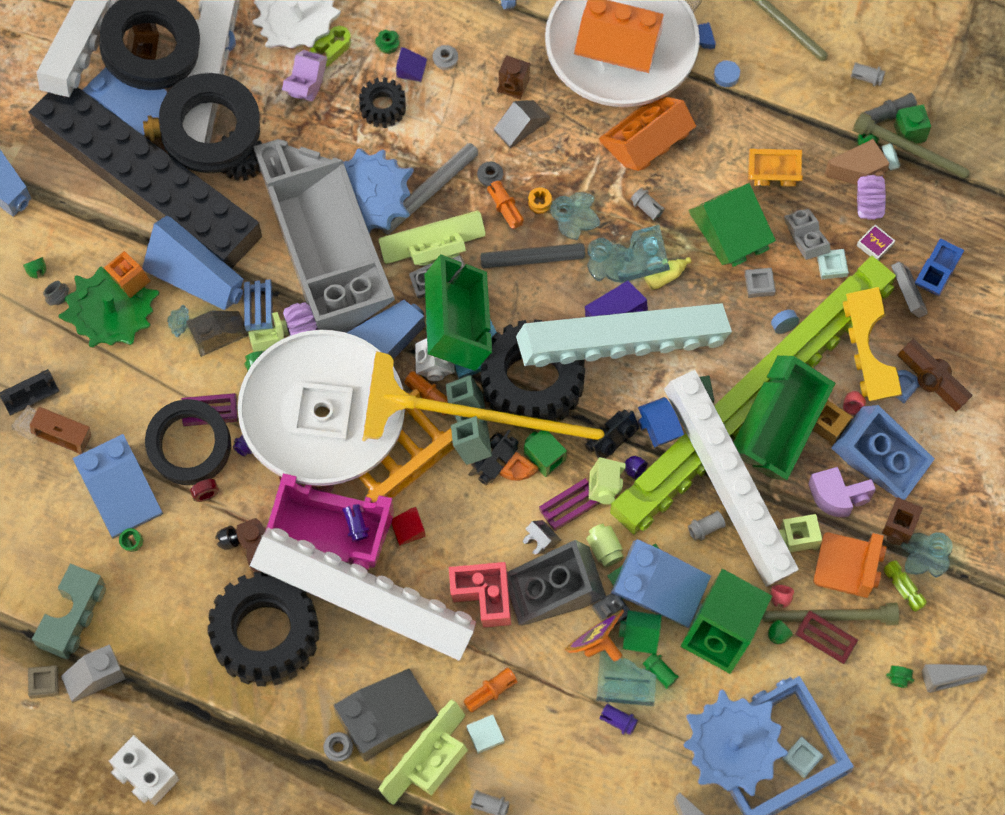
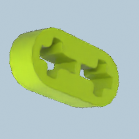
M344 26L333 27L329 30L327 36L321 37L314 43L309 52L316 54L318 52L320 54L326 52V67H328L351 46L350 31ZM335 37H338V38L344 37V41L337 40V41L335 42Z

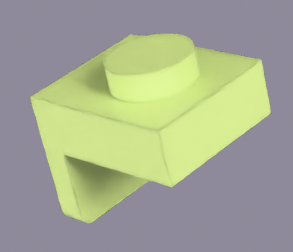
M278 312L272 313L273 328L248 332L253 352L265 351L278 341L284 339V336L289 335L286 321H280Z

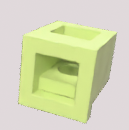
M599 457L590 471V500L606 505L615 501L616 494L619 495L622 490L623 479L620 478V475L625 469V463Z
M816 514L783 519L779 532L790 552L808 549L818 550L820 548L822 536ZM798 534L802 538L793 539V535Z

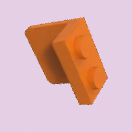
M830 532L825 533L820 546L813 579L814 584L868 598L872 589H877L879 586L881 572L877 571L878 562L883 563L886 553V546L882 545L884 536L872 533L869 541L866 542Z

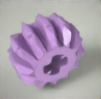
M867 175L859 178L857 186V211L860 218L875 220L884 216L886 192L885 180L882 176Z
M296 303L284 309L283 315L290 336L301 332L318 330L311 308L307 303Z

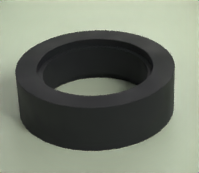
M183 399L167 404L153 416L146 430L145 448L149 460L163 477L180 485H195L200 481L212 479L224 468L231 452V436L223 418L213 407L198 400ZM188 417L198 418L207 422L214 432L215 443L210 456L203 463L194 467L183 468L173 465L165 458L162 449L165 432L174 422Z

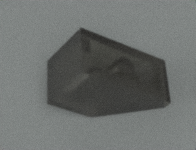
M209 311L186 321L190 336L201 357L249 336V331H246L245 323L239 311Z

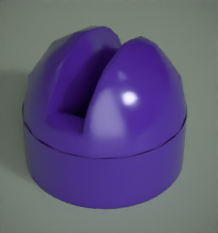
M631 456L624 462V471L629 477L637 480L646 471L648 462L641 457Z

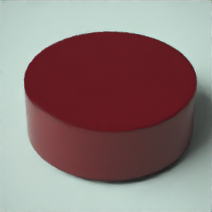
M215 479L200 481L190 489L192 498L196 502L207 501L219 492Z

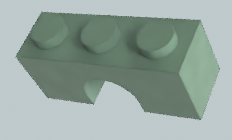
M471 375L446 384L448 403L485 409L484 394ZM455 415L457 423L451 425L453 446L465 464L468 465L491 457L492 452L487 421L479 420L477 416L468 418Z
M71 563L58 586L62 597L73 601L71 611L61 618L44 614L32 638L38 648L67 660L71 652L75 653L81 642V637L79 636L83 628H87L93 618L92 610L96 602H100L103 599L106 591L101 575Z

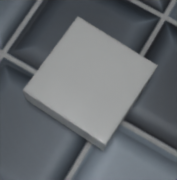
M772 268L745 270L748 298L775 296L776 291Z

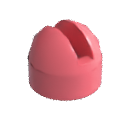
M858 391L847 393L844 398L843 409L848 414L856 415L861 407L866 405L865 397Z
M773 585L770 594L772 595L771 602L775 607L778 604H783V608H786L793 600L794 590L786 585Z

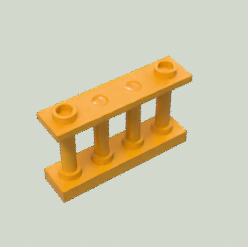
M417 389L409 394L420 398V393ZM405 409V415L409 413L432 438V443L425 449L419 448L401 430L397 441L411 455V460L404 466L398 465L388 454L381 463L390 472V477L383 483L376 482L368 472L358 477L369 489L367 497L371 498L372 503L377 502L378 495L393 499L454 450L451 428L446 432H440L420 409Z

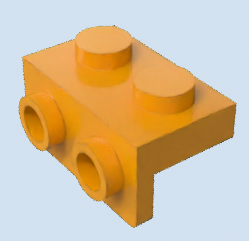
M749 149L748 181H754V186H770V181H780V186L796 187V182L803 181V176L801 175L802 150Z

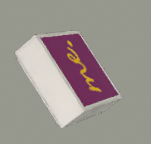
M874 225L858 241L857 246L869 256L873 255L879 261L894 245L895 240L878 226Z

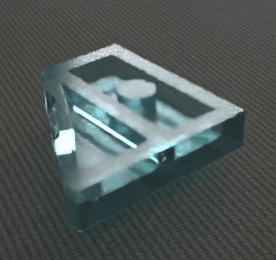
M660 225L633 231L630 239L631 244L624 255V266L622 270L618 271L620 283L670 270Z
M605 650L601 651L596 701L654 706L656 675L646 669L638 668L635 663L626 658L613 662Z

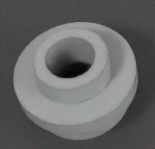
M449 45L439 46L433 52V62L441 70H450L458 62V52ZM442 55H449V57L443 58Z
M333 733L324 742V752L332 761H344L352 753V741L344 733ZM335 744H343V750L335 752L333 750Z

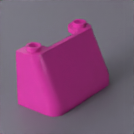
M283 473L267 528L281 529L288 533V537L297 541H308L315 546V549L324 553H334L341 558V561L348 564L361 565L367 571L369 568H374L393 519L394 507L392 498L378 495L377 502L372 503L371 498L365 497V501L314 490L312 485L305 484L304 488V486L296 483L297 476ZM355 504H360L365 526L370 529L368 532L369 537L353 542L352 538L347 535L350 531L342 509L350 506L352 515L355 517L352 507Z

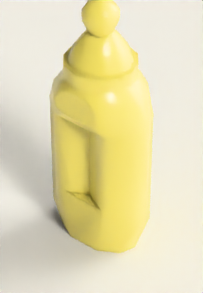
M691 258L669 260L649 271L644 276V279L652 290L659 289L678 278L682 271L685 270L687 264L691 263Z

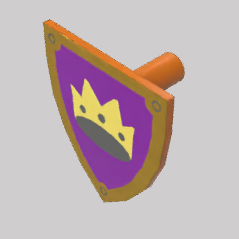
M622 609L600 621L564 649L569 653L584 650L587 657L605 650L613 662L619 660L622 657V653L608 634L622 616L624 610Z

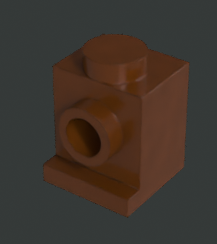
M142 23L129 29L126 48L133 55L142 59H156L160 35L156 24Z
M506 55L499 70L497 92L521 100L530 80V63Z
M897 497L882 534L886 535V539L892 544H908L923 507Z

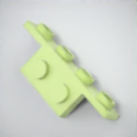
M474 211L379 238L378 241L384 263L388 264L410 257L415 265L425 266L433 263L440 254L449 258L457 257L460 252L466 251L464 242L484 237L486 233L481 213Z
M450 700L440 710L434 721L422 732L412 748L404 754L399 764L384 779L379 787V791L390 803L395 804L411 783L432 795L468 751L464 744L450 736L465 717V713L457 702Z

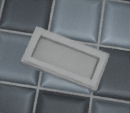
M902 262L891 265L910 312L918 318L927 315V308L917 285H915L910 269Z

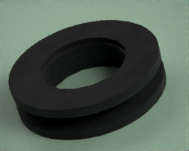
M119 0L104 15L100 27L99 40L101 58L109 72L126 85L142 90L166 89L185 79L196 65L200 45L199 27L192 13L177 0ZM155 23L165 27L173 34L176 40V47L167 57L157 60L142 59L133 55L125 47L123 37L126 31L135 25Z
M201 73L189 76L175 84L167 92L161 103L159 111L161 139L169 155L190 170L201 173H219L230 170L243 163L254 151L253 147L258 143L260 136V113L257 102L248 88L232 77L218 73ZM216 103L224 105L231 110L236 117L237 124L235 130L228 138L220 142L207 144L196 141L188 136L183 128L185 115L192 108L200 104Z

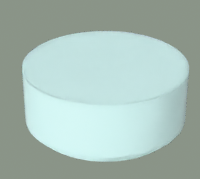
M890 143L882 146L884 156L890 163V171L899 168L900 163L893 144Z

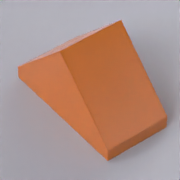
M125 251L104 267L129 298L151 282L142 267Z

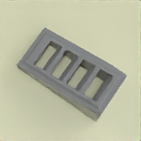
M927 664L921 673L927 692L932 693L981 681L988 670L986 665Z

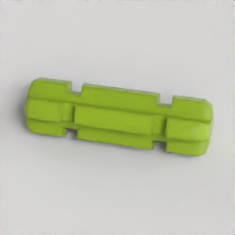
M896 560L891 561L883 569L888 578L893 579L892 583L903 598L909 600L908 605L915 612L919 611L927 604L926 599L921 593H917L918 589L905 572L902 573L900 564Z

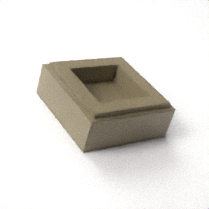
M57 665L28 668V696L30 698L59 696V672Z

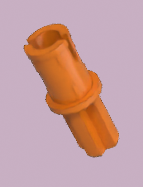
M501 181L492 182L491 185L494 189L488 186L487 192L496 203V210L503 214L512 229L521 227L524 218L515 206V199L509 196Z
M415 371L410 372L405 378V385L413 391L417 389L423 399L448 403L447 396L437 389L436 384H430L419 374H416Z
M508 667L489 681L484 680L482 682L483 686L465 698L463 703L470 712H474L491 699L496 701L502 692L518 683L516 676Z

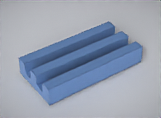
M271 279L265 280V283L262 284L260 281H255V284L250 285V282H244V319L246 331L273 328ZM261 291H265L266 322L264 323L261 322ZM251 292H255V324H252Z

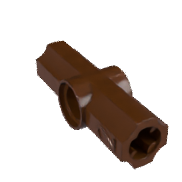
M914 338L897 354L918 376L917 381L920 387L927 392H935L955 412L973 396L952 376V369L948 362L932 357Z

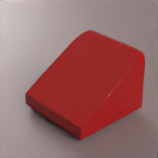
M417 507L410 508L392 519L391 525L399 546L426 537Z

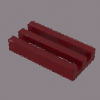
M808 610L804 620H802L794 634L842 664H845L859 641ZM810 620H815L848 640L850 644L847 647L809 624ZM805 628L844 651V654L841 656L803 633Z

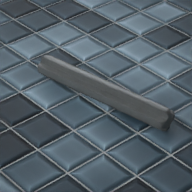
M577 243L483 252L480 255L482 268L576 260L585 258L584 244Z

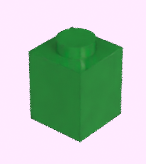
M924 104L899 109L894 123L897 135L916 144L927 141L932 127Z
M541 430L539 433L537 431L531 433L526 438L524 444V455L539 467V471L545 477L566 461L567 450L548 431Z
M628 610L627 620H621L618 637L624 638L623 649L657 654L662 615Z

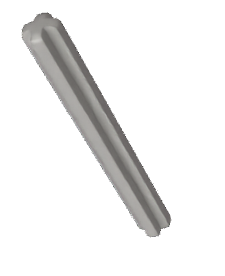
M467 143L404 200L403 205L409 212V216L478 155V149L472 143ZM396 217L391 222L390 230H381L385 234H390L407 218Z

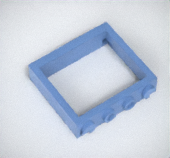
M800 676L793 680L791 677L781 680L776 684L777 688L769 693L766 690L757 693L751 698L752 702L750 704L755 706L772 701L774 706L795 694L836 763L753 809L750 808L740 788H733L729 792L742 815H776L852 773L853 764Z

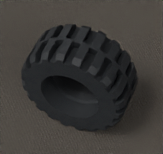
M534 319V322H542V320ZM526 320L518 321V326L513 327L512 324L507 325L503 328L502 335L497 332L491 338L492 353L481 364V387L483 388L486 402H490L492 411L556 421L558 417L560 420L565 419L569 416V409L574 410L578 405L579 397H582L585 359L575 360L569 364L551 363L557 369L559 377L553 385L544 390L526 391L520 389L508 379L507 371L515 362L522 359L516 336L524 323L527 322Z
M262 571L254 572L253 578L247 579L246 575L238 577V584L233 586L232 583H229L224 587L225 594L223 596L217 595L213 601L215 609H210L208 615L210 624L207 625L208 635L218 662L226 668L227 673L233 678L238 676L241 682L248 685L251 681H255L257 686L266 687V682L273 681L275 686L282 684L281 678L286 676L290 680L297 676L296 670L299 668L305 669L309 664V656H314L317 650L316 641H319L320 634L319 622L311 598H308L306 591L271 575L269 577L263 576ZM270 607L287 614L291 629L286 639L277 647L266 651H255L244 647L240 643L237 630L243 618L250 612L259 608Z

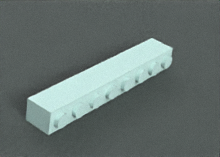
M723 303L524 323L516 338L524 366L535 365L536 367H543L550 363L560 362L561 364H569L575 360L586 359V361H595L602 357L617 359L629 354L643 356L656 351L669 353L675 349L690 351L702 346L716 348L724 344L732 330Z

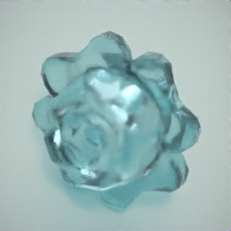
M181 305L179 309L172 310L171 315L168 316V327L172 329V334L177 338L186 329L194 330L196 327V320L189 317V309L185 305Z

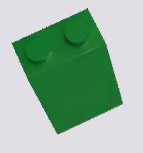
M750 183L733 188L688 210L722 265L731 263L732 267L747 261L746 255L754 252L755 256L762 254L770 249L769 244L776 241Z
M722 568L680 647L731 674L750 645L772 595Z

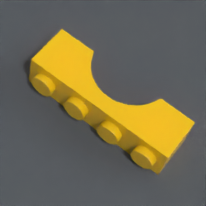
M875 287L846 294L847 301H843L846 318L851 317L853 324L852 328H848L851 344L857 343L859 354L854 355L857 371L862 370L864 381H860L862 396H868L869 402L902 396L897 368L879 362L873 356L869 345L870 333L874 325L886 316L880 288Z

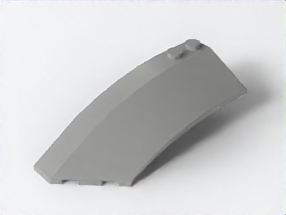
M280 139L254 146L256 158L306 303L310 306L317 329L347 333L395 300L393 292L372 243L343 160L335 157L331 160L322 157L319 152L304 147L297 149L288 146V142Z

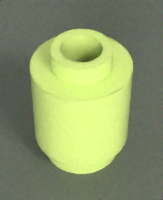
M599 524L589 530L590 535L586 539L598 563L602 562L604 568L612 566L624 558L622 554L623 548L611 526L605 527L604 524Z

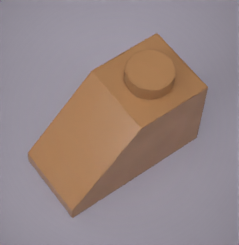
M874 139L828 160L825 174L829 178L858 185L859 178L867 175L885 178L890 163Z

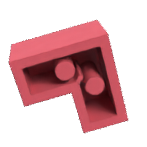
M505 562L449 567L450 594L453 603L480 600L483 628L512 625L508 572Z

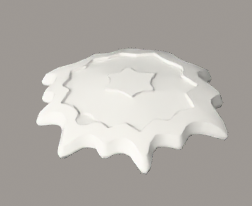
M254 0V4L260 10L261 16L253 20V24L263 28L260 33L263 37L268 38L265 44L267 48L281 46L296 48L302 45L312 48L319 38L329 34L330 24L339 17L341 11L333 7L335 0Z

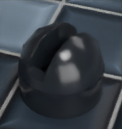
M233 526L220 529L215 536V539L219 540L217 546L221 549L228 550L239 545L237 530Z

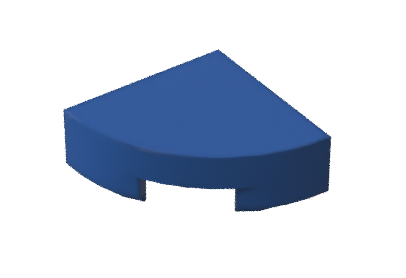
M710 23L699 24V45L704 49H715L716 43Z

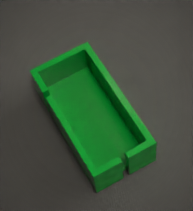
M440 254L424 274L428 355L476 371L492 353L491 333H489L491 325L487 271L466 264L453 281L448 283L460 269L462 262Z
M777 355L767 375L770 382L763 383L733 443L742 461L752 464L753 468L769 478L788 480L836 383L795 356Z

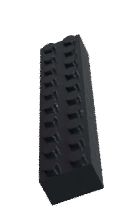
M79 87L73 89L70 97L48 92L28 112L34 128L157 221L165 216L174 219L231 269L262 238L260 223Z

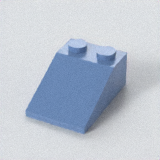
M106 67L83 89L85 93L144 137L143 121H148L147 115L159 117L161 103L167 94V91L164 89L142 90L126 85L115 78Z
M879 405L861 407L831 447L852 468L868 479H872L874 483L896 498L899 497L904 500L935 460Z
M124 434L72 458L112 539L120 536L125 529H134L163 514Z
M636 539L631 545L611 593L689 628L711 575Z

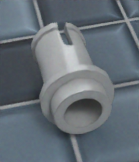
M855 62L851 78L872 83L873 87L876 85L881 86L885 71L881 70V67L876 69Z
M640 188L631 198L634 202L633 205L635 207L639 206L655 221L662 215L665 208L648 195V190L644 191Z
M715 511L699 521L692 520L691 524L688 525V531L695 541L698 539L702 541L706 535L725 527L726 524L721 513Z
M476 790L471 808L493 815H506L510 802L506 801L503 796L500 799Z

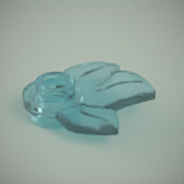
M577 192L570 197L560 196L552 202L550 207L551 215L558 221L560 232L567 238L578 240L581 230H592L600 225L598 216L590 209L595 199L593 195ZM565 208L568 210V212L563 213L560 212L559 209Z
M605 238L593 240L587 248V253L590 257L587 267L591 276L597 281H602L607 277L614 282H626L628 273L624 263L631 261L634 258L633 254L626 247L620 244L612 245Z
M937 532L930 536L915 533L908 544L902 543L900 545L910 553L905 563V571L907 573L919 575L929 570L930 574L937 578L943 575L949 568L948 556L952 553L953 544L950 538L943 533ZM941 546L942 549H935L934 547Z

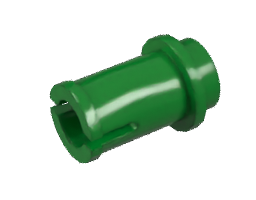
M651 654L643 663L646 667L645 671H650L668 689L679 676L662 660L663 656L661 654L659 656Z

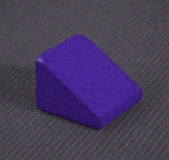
M401 47L396 65V77L422 82L427 58Z

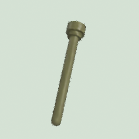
M752 0L819 60L825 61L828 58V54L768 0Z
M864 112L860 113L852 129L854 132L861 135L863 133L867 135L871 133L961 178L966 179L970 176L969 169L874 124L875 121L871 119L872 116Z
M885 603V606H880L879 609L810 610L827 621L880 620V623H886V626L899 624L898 603ZM808 610L765 611L762 620L764 622H775L777 619L782 622L802 621Z

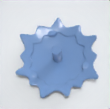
M359 148L351 160L344 161V166L369 233L373 228L390 230L391 222L394 218L409 217V212L404 207L403 202L410 196L407 180L414 172L413 168L399 167L396 159L387 160L385 150L369 155L362 148Z
M722 689L719 691L717 702L712 705L706 704L702 714H688L686 716L693 734L689 740L684 742V747L694 752L692 764L700 769L698 784L715 783L727 791L735 787H741L749 795L753 796L756 784L760 780H771L773 778V763L777 759L787 756L788 752L778 743L781 725L771 721L772 701L755 706L751 705L744 698L732 702Z

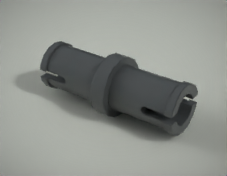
M908 93V95L893 101L890 99L886 100L883 105L864 113L872 116L871 119L875 121L874 124L887 119L894 120L899 109L917 106V100L913 93Z

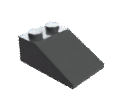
M573 540L508 571L509 595L518 623L521 626L579 610L606 598L590 547L577 540Z
M410 669L364 687L333 705L336 716L365 762L432 722L438 716V713Z

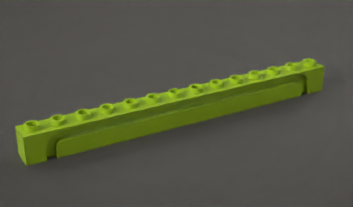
M873 255L870 256L853 276H849L714 405L732 441L736 438L763 383L770 382L767 375L777 355L795 356L810 367H816L823 358L822 354L827 349L832 351L841 341L840 337L845 332L849 334L848 328L853 327L851 317L846 318L843 301H847L846 294L879 287L882 298L886 299L895 288L893 283L896 275ZM687 433L655 461L634 482V485L626 489L611 503L610 514L633 535L640 529L645 531L654 521L653 517L659 511L665 512L672 505V498L675 495L685 493L693 483L691 480L697 474L702 476L706 473Z

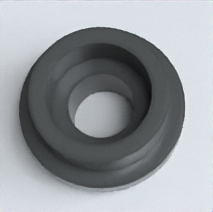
M485 162L478 168V180L486 187H493L491 185L492 182L502 181L503 169L496 162ZM488 171L495 172L493 175L486 174Z
M60 281L52 282L43 292L45 302L50 306L62 304L66 301L65 297L68 295L69 287Z

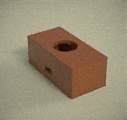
M40 406L29 425L32 435L79 454L84 452L91 438L89 426Z

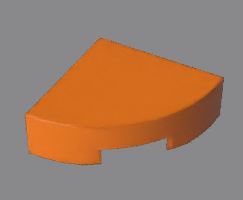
M516 452L500 471V476L515 481L525 480L536 474L539 467Z

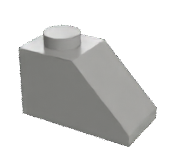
M110 644L81 657L61 676L72 703L126 679Z

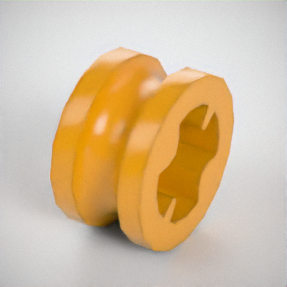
M542 187L533 189L528 196L530 210L536 214H544L550 210L552 205L551 193ZM539 197L541 200V197L545 198V203L542 205L540 202L536 204L535 198Z

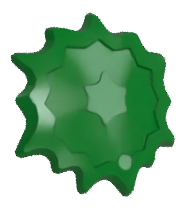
M101 266L91 278L86 279L75 275L76 291L65 297L69 308L58 316L59 319L74 325L77 334L89 337V347H95L99 343H107L112 346L118 342L132 345L136 332L148 329L151 326L146 317L153 313L151 302L160 292L143 287L129 298Z

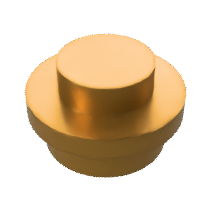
M147 115L148 121H143L145 137L150 136V140L153 142L156 138H161L159 117Z

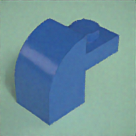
M940 238L930 258L927 259L917 277L915 285L939 297L950 280L964 250Z
M662 397L638 407L642 416L638 420L641 431L647 429L654 448L684 435L678 417L667 398Z

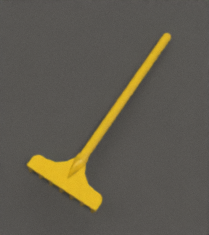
M377 351L375 353L362 437L364 442L369 438L374 440L380 439L384 433V427L388 418L396 411L407 408L468 418L477 416L479 420L599 440L605 435L603 430L417 398L402 390L394 379L393 358L386 353Z

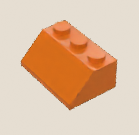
M587 0L580 23L574 55L649 73L662 32L664 14L610 0Z
M663 97L642 105L598 139L624 167L639 171L647 168L651 163L650 161L657 156L668 152L670 146L675 142L686 138L689 132L696 127V124L683 100Z

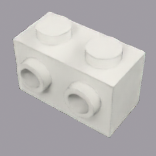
M134 735L109 760L114 768L111 773L122 784L128 781L133 785L135 789L132 793L144 804L149 800L155 806L179 781L176 773Z

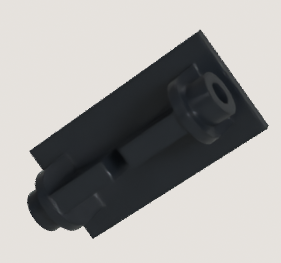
M47 369L8 389H4L0 392V397L11 416L60 391L50 371Z
M625 409L622 412H616L605 423V427L609 431L603 430L604 437L599 440L587 438V443L584 445L589 452L595 451L597 459L599 457L606 459L640 429L634 412L632 410L628 412Z
M510 430L501 433L496 432L490 438L492 456L471 463L473 468L469 472V476L479 474L478 480L484 485L494 481L504 468L496 460L499 458L506 464L518 450L517 445L519 441L512 436L510 438L507 437L511 432Z

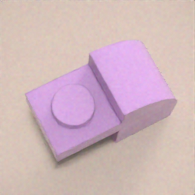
M306 50L296 54L292 75L284 80L282 90L287 91L292 97L313 101L323 80L327 56Z
M838 467L812 474L808 483L817 506L823 512L834 517L850 516L853 509L852 504L854 506H862L868 503L876 490L872 479L845 487Z

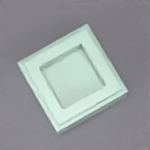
M844 249L831 250L830 253L817 256L821 279L848 276L849 272Z
M494 715L466 725L478 754L504 743V738Z
M801 736L788 751V755L783 757L782 760L805 779L824 755Z

